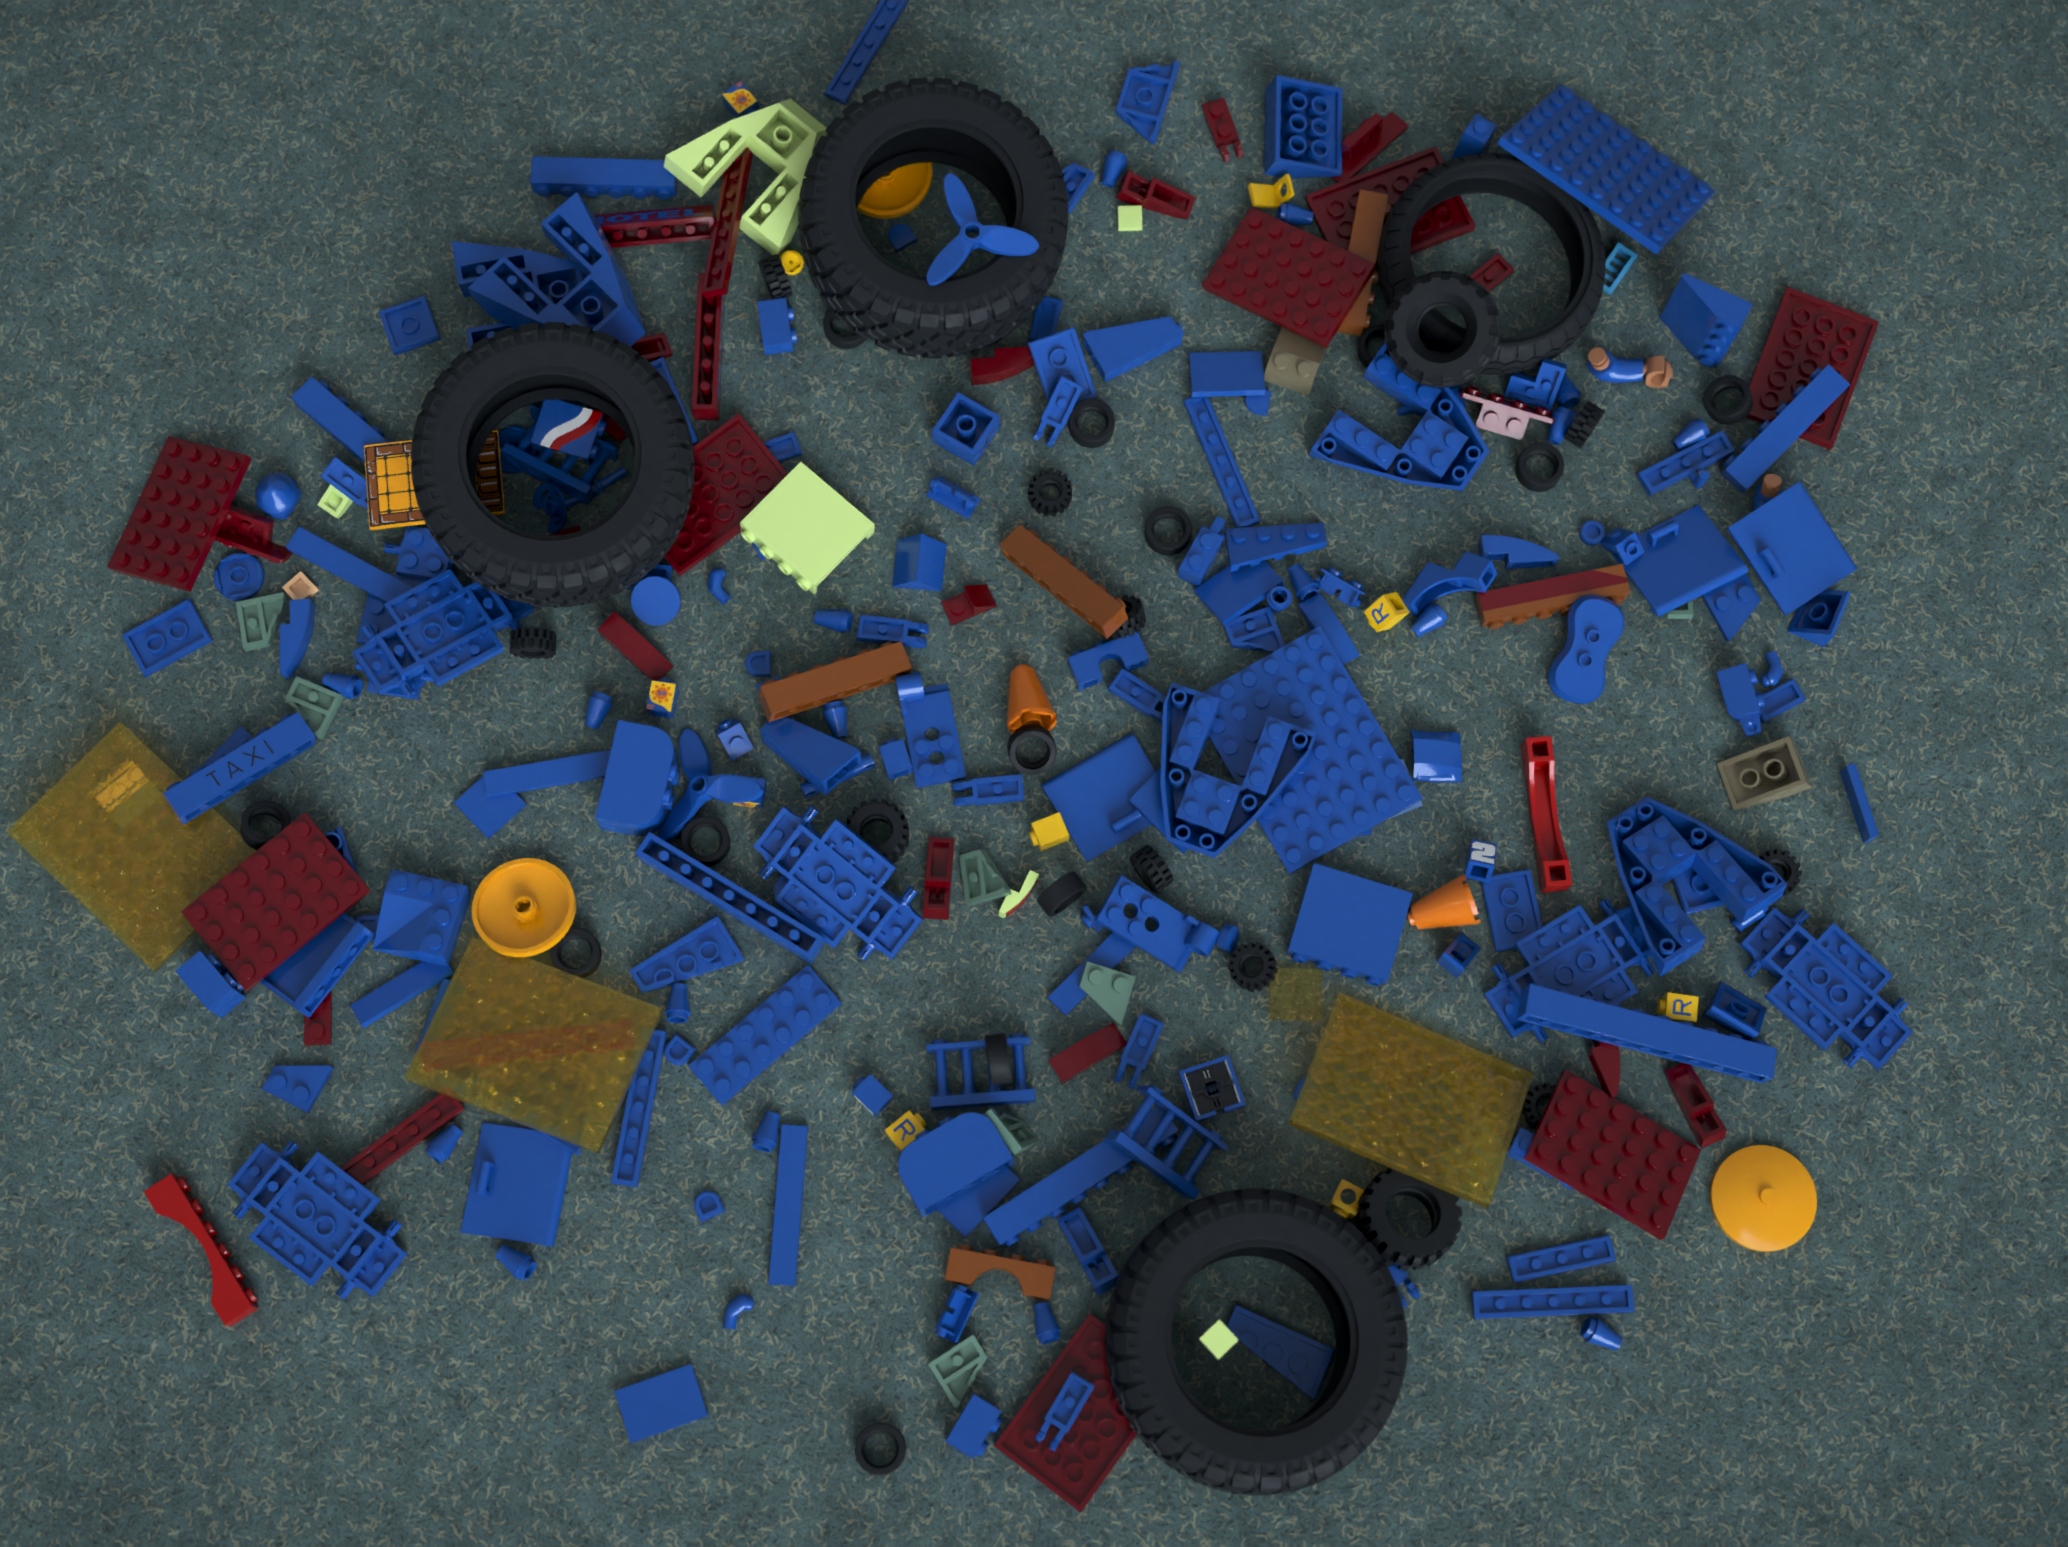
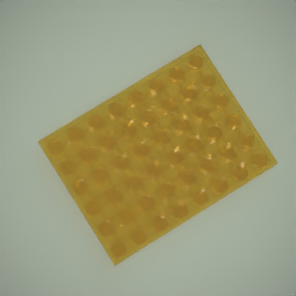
M119 722L34 804L7 833L144 963L156 972L196 932L181 911L257 850L249 847L242 839L241 834L213 808L183 825L167 803L163 794L167 791L168 786L183 780L128 728Z
M472 937L404 1078L409 1082L599 1154L660 1020L663 1009L530 958L503 955L491 949L484 941Z
M1339 992L1288 1124L1487 1209L1491 1203L1533 1073Z

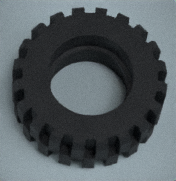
M1403 1163L1400 1167L1397 1165L1388 1167L1385 1172L1381 1171L1374 1177L1358 1200L1359 1207L1357 1208L1358 1212L1355 1218L1359 1220V1223L1356 1225V1228L1364 1234L1368 1242H1371L1380 1256L1385 1259V1265L1391 1267L1393 1264L1398 1265V1270L1406 1271L1409 1267H1412L1413 1270L1422 1269L1425 1265H1432L1455 1243L1458 1238L1456 1235L1461 1230L1462 1222L1459 1221V1218L1462 1216V1208L1456 1206L1459 1200L1457 1193L1450 1192L1449 1188L1452 1185L1447 1179L1442 1182L1438 1178L1440 1173L1435 1170L1429 1173L1426 1171L1427 1167L1418 1164L1416 1168H1412L1411 1163ZM1396 1195H1408L1418 1199L1426 1207L1431 1218L1429 1233L1421 1239H1410L1398 1234L1391 1227L1386 1217V1204L1390 1198Z

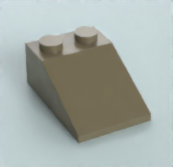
M1282 327L1265 369L1264 380L1309 396L1326 348Z
M1790 736L1717 763L1734 811L1789 797L1813 788L1796 742Z

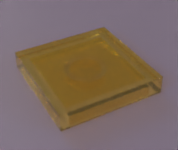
M1277 968V973L1274 974L1275 980L1269 982V1020L1321 1021L1322 969Z

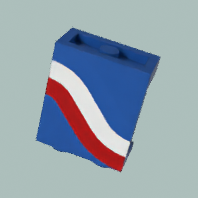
M545 400L530 443L534 449L543 451L545 447L582 458L585 464L591 465L592 458H597L600 445L596 444L597 439H599L600 435L604 436L607 422L601 412L561 400Z

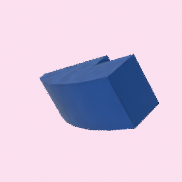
M1481 535L1478 541L1479 556L1491 561L1504 560L1505 569L1555 567L1559 560L1558 554L1551 550L1515 537Z
M1320 593L1297 605L1310 630L1318 626L1321 627L1343 665L1360 656L1343 625Z
M311 599L290 600V624H280V673L285 679H291L299 667L312 636L316 606Z
M1079 1207L1057 1219L1097 1296L1115 1287L1119 1276L1081 1208Z

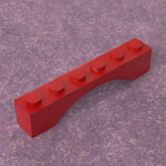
M1551 736L1525 738L1520 747L1540 892L1567 891L1572 885L1569 859L1562 841L1557 814L1554 777L1555 760Z
M171 1173L145 1190L144 1193L157 1214L169 1217L185 1226L203 1246L212 1271L213 1291L211 1304L223 1324L232 1327L258 1309L255 1303L258 1297L251 1287L246 1288L242 1279L245 1276L237 1264L233 1266L228 1257L231 1256V1252L223 1242L219 1244L215 1237L218 1233L216 1227L210 1220L205 1221L201 1214L204 1212L198 1199L191 1198L188 1193L191 1187L183 1176L179 1178V1176Z

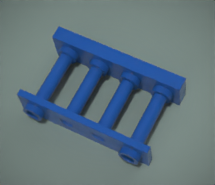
M532 405L530 413L534 423L518 446L505 443L501 449L503 462L543 483H551L561 492L574 496L580 502L589 505L593 499L591 481L607 458L615 462L618 460V449L607 440L597 439L596 444L600 445L598 456L594 459L583 477L578 479L569 475V471L578 460V457L568 455L561 467L557 468L547 463L555 450L544 448L539 456L533 457L526 450L531 445L530 442L541 408L539 409Z
M1024 1033L1010 1034L1009 1038H1006L1008 1047H1013L1016 1086L1013 1087L1014 1090L1003 1091V1087H1000V1084L992 1085L989 1071L990 1088L984 1093H977V1090L974 1089L971 1050L986 1049L985 1040L947 1043L945 1039L931 1041L930 1045H926L927 1054L935 1053L938 1091L934 1097H930L931 1111L1035 1102V1089H1029V1085H1026L1023 1046H1031V1037H1025ZM961 1051L964 1090L959 1095H951L947 1084L945 1052Z
M1139 1085L1136 1090L1146 1096L1125 1129L1121 1131L1111 1129L1105 1138L1183 1197L1195 1200L1200 1193V1190L1193 1186L1195 1183L1193 1179L1213 1148L1226 1151L1229 1146L1221 1141L1223 1137L1211 1129L1207 1131L1162 1097L1164 1093L1154 1085L1149 1087ZM1155 1103L1165 1113L1147 1142L1140 1146L1134 1141V1134ZM1175 1118L1185 1128L1166 1158L1160 1161L1153 1156L1155 1154L1154 1149ZM1193 1133H1195L1205 1142L1185 1174L1181 1173L1179 1175L1173 1171L1175 1168L1174 1163Z

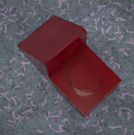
M987 584L964 586L963 593L941 602L951 626L997 607Z

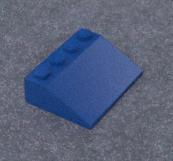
M1279 75L1275 76L1266 87L1264 174L1276 177L1290 174V178L1341 176L1342 88Z
M1683 273L1659 318L1702 365L1717 368L1740 331L1752 303Z

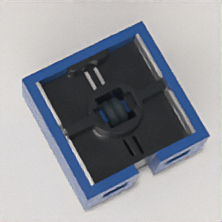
M1229 1055L1178 1072L1180 1083L1195 1122L1199 1123L1214 1118L1216 1112L1221 1110L1223 1114L1245 1107L1246 1104Z

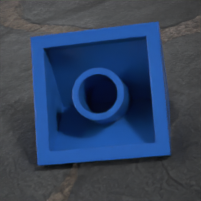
M922 533L898 539L892 587L942 591L947 544Z
M1824 590L1797 608L1788 632L1824 647L1835 634L1851 595L1850 592Z
M1720 982L1702 1016L1733 1034L1743 1036V1040L1750 1041L1759 1034L1767 1008L1725 983Z

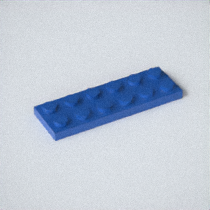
M807 965L688 1065V1067L723 1106L842 1003L811 967Z

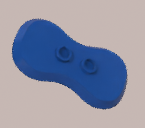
M1591 594L1579 597L1570 607L1567 618V640L1563 650L1551 664L1548 674L1551 690L1561 699L1572 703H1590L1602 694L1606 684V660L1608 654L1621 637L1625 627L1624 613L1618 604L1608 598Z

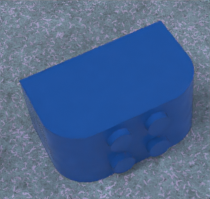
M618 720L595 816L601 830L634 836H647L649 832L653 834L661 828L666 820L668 809H673L675 795H672L673 785L678 786L680 780L678 758L670 737L660 728Z
M975 1112L964 1113L954 1119L952 1116L941 1120L938 1123L939 1127L930 1132L929 1129H926L915 1136L916 1140L907 1145L902 1151L898 1162L899 1174L922 1218L936 1211V1208L932 1206L933 1204L935 1207L940 1206L954 1197L952 1193L956 1191L958 1194L965 1192L976 1185L975 1180L979 1178L985 1180L993 1176L1000 1170L999 1167L1005 1164L1008 1168L1014 1166L1010 1151L995 1125L988 1117Z

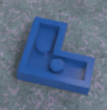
M1545 358L1542 360L1536 378L1520 373H1512L1504 396L1551 410L1567 364Z

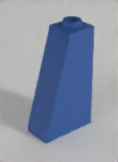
M1168 316L1087 331L1082 334V344L1103 381L1107 382L1180 346L1184 332L1178 322L1175 323L1172 317Z
M788 717L772 722L767 721L761 728L763 743L824 795H827L862 765L861 753L858 748Z

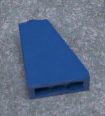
M1476 114L1464 131L1451 159L1465 155L1488 153L1497 125Z

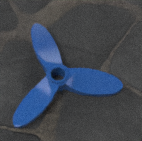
M948 173L945 176L944 194L946 203L960 233L945 246L931 264L926 278L929 286L938 285L953 275L965 262L973 249L981 248L995 254L1007 256H1027L1038 250V241L1026 232L1001 225L982 226L981 223L977 222L973 202L964 184L954 174ZM968 232H975L978 236L976 238H969L966 234Z
M686 728L679 737V753L682 768L689 779L688 788L684 796L668 815L658 837L665 842L671 841L684 829L698 809L712 798L726 803H744L758 799L764 790L758 782L744 776L731 774L712 776L711 760L703 740L696 732Z

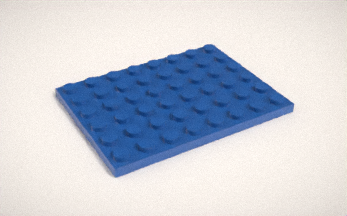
M1559 85L1503 134L1497 143L1656 255L1715 193V190L1710 188L1708 183L1691 175L1689 170L1675 164L1667 155L1659 153L1652 148L1647 141L1639 139L1628 128L1620 126L1609 115L1601 113L1590 102L1582 100L1570 88L1563 87L1562 85Z
M1320 626L1202 692L1220 699L1221 706L1209 738L1238 786L1242 787L1268 716L1317 733L1316 741L1308 757L1257 818L1289 875L1423 799Z

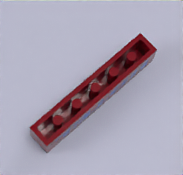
M714 205L594 215L611 248L708 240L712 237L715 222Z
M698 273L692 412L695 420L719 421L725 295L705 298L701 293L705 273Z

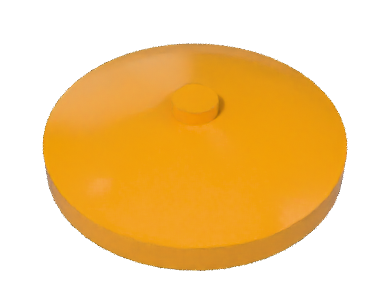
M932 163L910 164L885 174L866 191L856 210L864 215L878 219L897 218L910 213L923 202L929 192L932 181Z
M535 858L512 860L492 870L478 886L472 901V920L482 940L496 952L511 957H529L540 954L555 946L570 929L576 913L575 893L566 875L555 865Z
M1754 1145L1732 1153L1719 1165L1711 1181L1710 1205L1719 1227L1735 1243L1754 1251L1771 1252L1793 1245L1807 1233L1815 1218L1817 1194L1810 1174L1797 1158L1773 1146Z

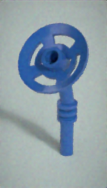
M624 466L601 480L596 479V483H590L593 498L595 494L600 495V491L605 492V488L629 475ZM551 483L539 485L533 498V507L539 510L545 509V512L551 517V521L548 523V532L560 531L566 522L567 508L580 503L574 496L564 499L561 491ZM546 490H549V493H547V494L545 495L544 500H543L542 498H543V495H544L545 491H546Z

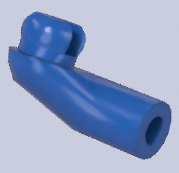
M718 567L713 568L708 574V590L724 605L731 599V595L722 587L726 571Z
M1777 651L1765 654L1769 669L1766 674H1762L1760 677L1765 687L1778 684L1783 674V668Z
M740 1294L727 1304L723 1328L736 1330L738 1314L744 1310H751L754 1306V1300L751 1296Z

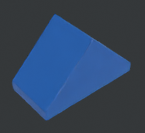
M1461 932L1442 954L1437 963L1454 977L1458 978L1481 947Z

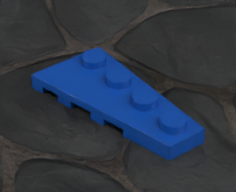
M1323 523L1225 528L1230 572L1237 571L1240 566L1248 564L1250 567L1260 565V561L1271 558L1274 561L1280 560L1286 554L1294 553L1299 555L1326 548L1327 543Z
M716 916L633 967L629 972L644 994L745 961L719 917Z
M1235 1305L1226 1327L1235 1335L1240 1343L1314 1400L1335 1349Z

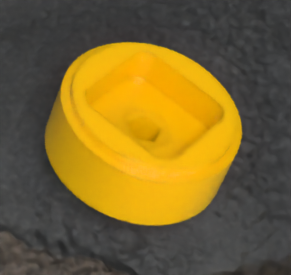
M787 250L779 257L786 274L796 275L802 270L804 260L800 253Z

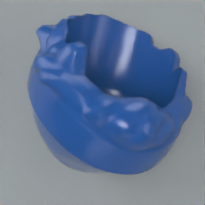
M272 473L265 476L256 487L255 498L257 507L268 516L285 520L294 511L301 498V490L297 488V481L282 473Z

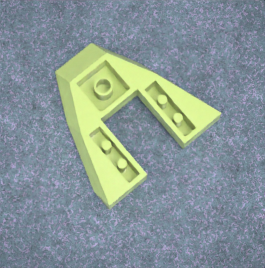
M788 99L730 120L665 156L664 168L702 197L744 149L748 147L753 154L776 171L779 176L741 217L739 229L771 255L777 254L779 256L791 243L799 224L798 207L801 201L799 195L803 178H806L804 173L809 159L815 155L813 150L821 136H826L827 134L825 131L826 127L792 99Z

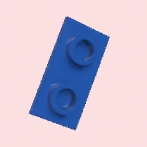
M940 476L931 480L929 485L931 488L926 494V497L967 519L970 518L981 498Z
M1329 567L1328 570L1322 568L1321 571L1325 573L1324 577L1319 575L1315 581L1318 584V589L1333 596L1338 588L1341 590V593L1337 599L1351 608L1353 606L1358 608L1362 602V599L1359 598L1360 594H1367L1363 591L1364 585L1353 579L1347 582L1341 578L1343 573L1333 567Z
M957 1284L956 1288H952L946 1303L951 1308L950 1313L943 1310L937 1325H935V1328H937L935 1334L957 1343L979 1293L971 1291L960 1284Z

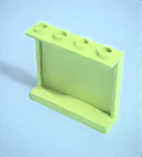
M802 462L740 522L741 536L748 543L756 544L764 557L769 560L772 558L776 561L779 569L784 574H791L797 579V584L803 590H809L813 594L817 592V586L864 538L868 539L874 533L875 527L871 520Z

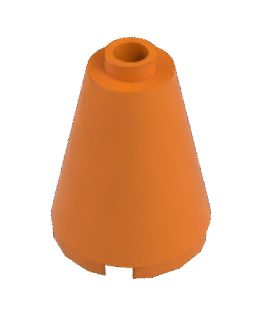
M1026 664L1016 666L1010 672L1007 728H1009L1011 734L1019 727L1028 724L1040 725L1048 731L1051 730L1057 723L1056 713L1034 668Z
M1465 874L1456 877L1411 904V910L1407 912L1411 926L1416 925L1417 929L1420 930L1481 923L1480 917L1474 918L1478 911L1468 883H1462V881L1467 880Z

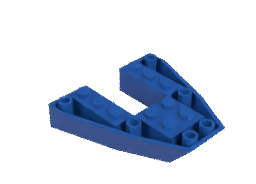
M577 191L541 222L544 235L587 276L555 305L505 256L468 287L472 299L489 316L516 329L519 328V325L536 322L539 325H545L546 322H564L570 326L577 324L590 327L596 332L602 331L630 347L646 334L630 284L597 219Z
M451 241L458 285L464 297L471 296L468 287L503 256L510 260L555 305L587 277L571 260L527 249ZM503 322L466 329L469 351L471 350V345L485 337L489 339L494 337V333L510 327L512 330L516 328Z
M1384 343L1366 369L1363 378L1403 405L1410 407L1423 418L1402 449L1399 450L1356 420L1338 410L1312 447L1309 457L1407 484L1463 491L1490 452L1462 403L1450 388L1430 387L1411 380L1395 365L1389 355L1386 343Z
M1172 682L1163 704L1160 788L1166 841L1215 858L1244 832L1270 804L1308 757L1316 741L1317 733L1268 716L1242 787L1196 771L1221 706L1220 699Z
M1645 797L1607 821L1620 878L1660 977L1701 951L1706 939L1705 935L1662 887L1663 884L1692 867L1741 924L1782 898L1787 886L1783 878L1767 862L1701 821L1649 797Z

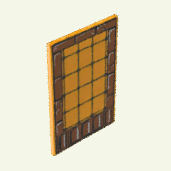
M498 430L492 431L484 443L476 469L478 497L484 506L495 516L505 515L500 457L501 448ZM412 440L364 445L370 530L426 524L416 500L412 481Z

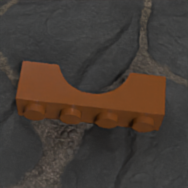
M957 1244V1248L950 1249L945 1281L972 1286L974 1281L984 1272L1004 1270L1012 1274L1019 1281L1023 1296L1050 1301L1056 1267L1051 1266L1050 1261L1036 1259L1035 1263L1025 1262L1024 1256L1009 1254V1258L998 1256V1251L983 1249V1253L972 1252L973 1247Z

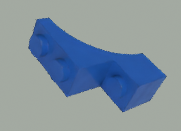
M1467 551L1456 562L1453 571L1428 562L1425 568L1419 572L1417 580L1411 589L1406 592L1403 602L1410 611V614L1418 617L1428 605L1447 594L1458 591L1485 593L1497 575L1496 569L1490 559Z

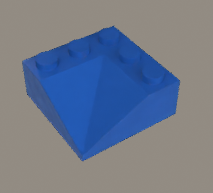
M392 869L383 895L373 950L448 966L471 898L467 885Z

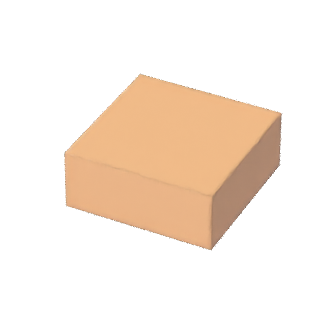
M301 571L282 587L293 600L309 599L319 591Z

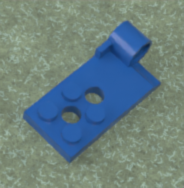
M920 672L895 676L916 787L921 788L966 779L948 684L923 688ZM928 729H936L939 732V737L934 741H929L925 738V732ZM935 752L941 753L944 756L943 762L939 765L932 764L929 760L931 754Z
M1122 875L1118 876L1094 919L1102 926L1178 973H1181L1192 951L1201 956L1208 957L1220 934L1215 928L1199 922L1190 915L1182 914ZM1126 904H1131L1135 909V914L1132 918H1127L1124 915L1123 909ZM1148 917L1153 918L1156 922V928L1152 932L1145 928V920Z

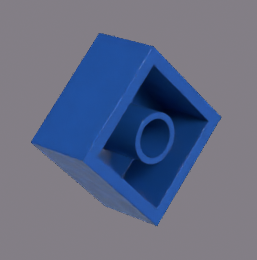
M958 392L932 430L933 443L975 466L1000 429V416Z
M199 951L175 971L207 1010L221 1018L246 998L241 992L244 990L243 987L227 972L228 969L221 960L217 959L212 953L206 955Z

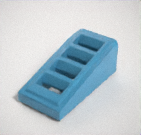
M1619 242L1605 260L1606 269L1617 275V278L1614 279L1605 273V279L1611 282L1612 285L1609 287L1604 284L1603 291L1609 295L1612 294L1638 256V254ZM1618 254L1628 262L1625 264L1614 256ZM1612 261L1613 263L1617 264L1618 266L1623 268L1622 271L1620 272L1619 270L1611 266L1609 263Z

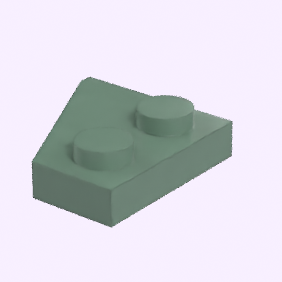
M284 592L236 602L242 644L245 651L271 646L287 599Z
M297 676L285 697L287 702L296 712H299L309 728L320 740H323L344 698L339 693Z
M990 1108L984 1114L993 1122L1008 1150L1015 1155L1031 1148L1039 1141L1021 1119L1013 1118L1005 1113L998 1116L993 1108Z

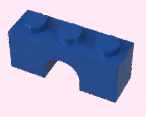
M1134 632L1132 636L1126 634V638H1121V635H1119L1116 640L1098 642L1094 645V648L1087 651L1080 649L1070 655L1071 657H1068L1067 665L1078 691L1102 682V673L1099 666L1105 660L1113 659L1118 661L1122 668L1128 672L1148 665L1149 656L1139 633Z

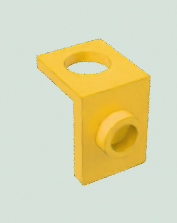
M1285 174L1274 185L1256 183L1248 185L1253 207L1276 209L1280 203H1286L1295 195L1290 174ZM1285 183L1287 191L1283 197L1281 195V187Z
M1342 1179L1328 1207L1346 1220L1348 1217L1353 1219L1358 1212V1200L1364 1190ZM1344 1189H1351L1355 1192L1356 1200L1354 1203L1345 1204L1342 1202L1340 1195Z

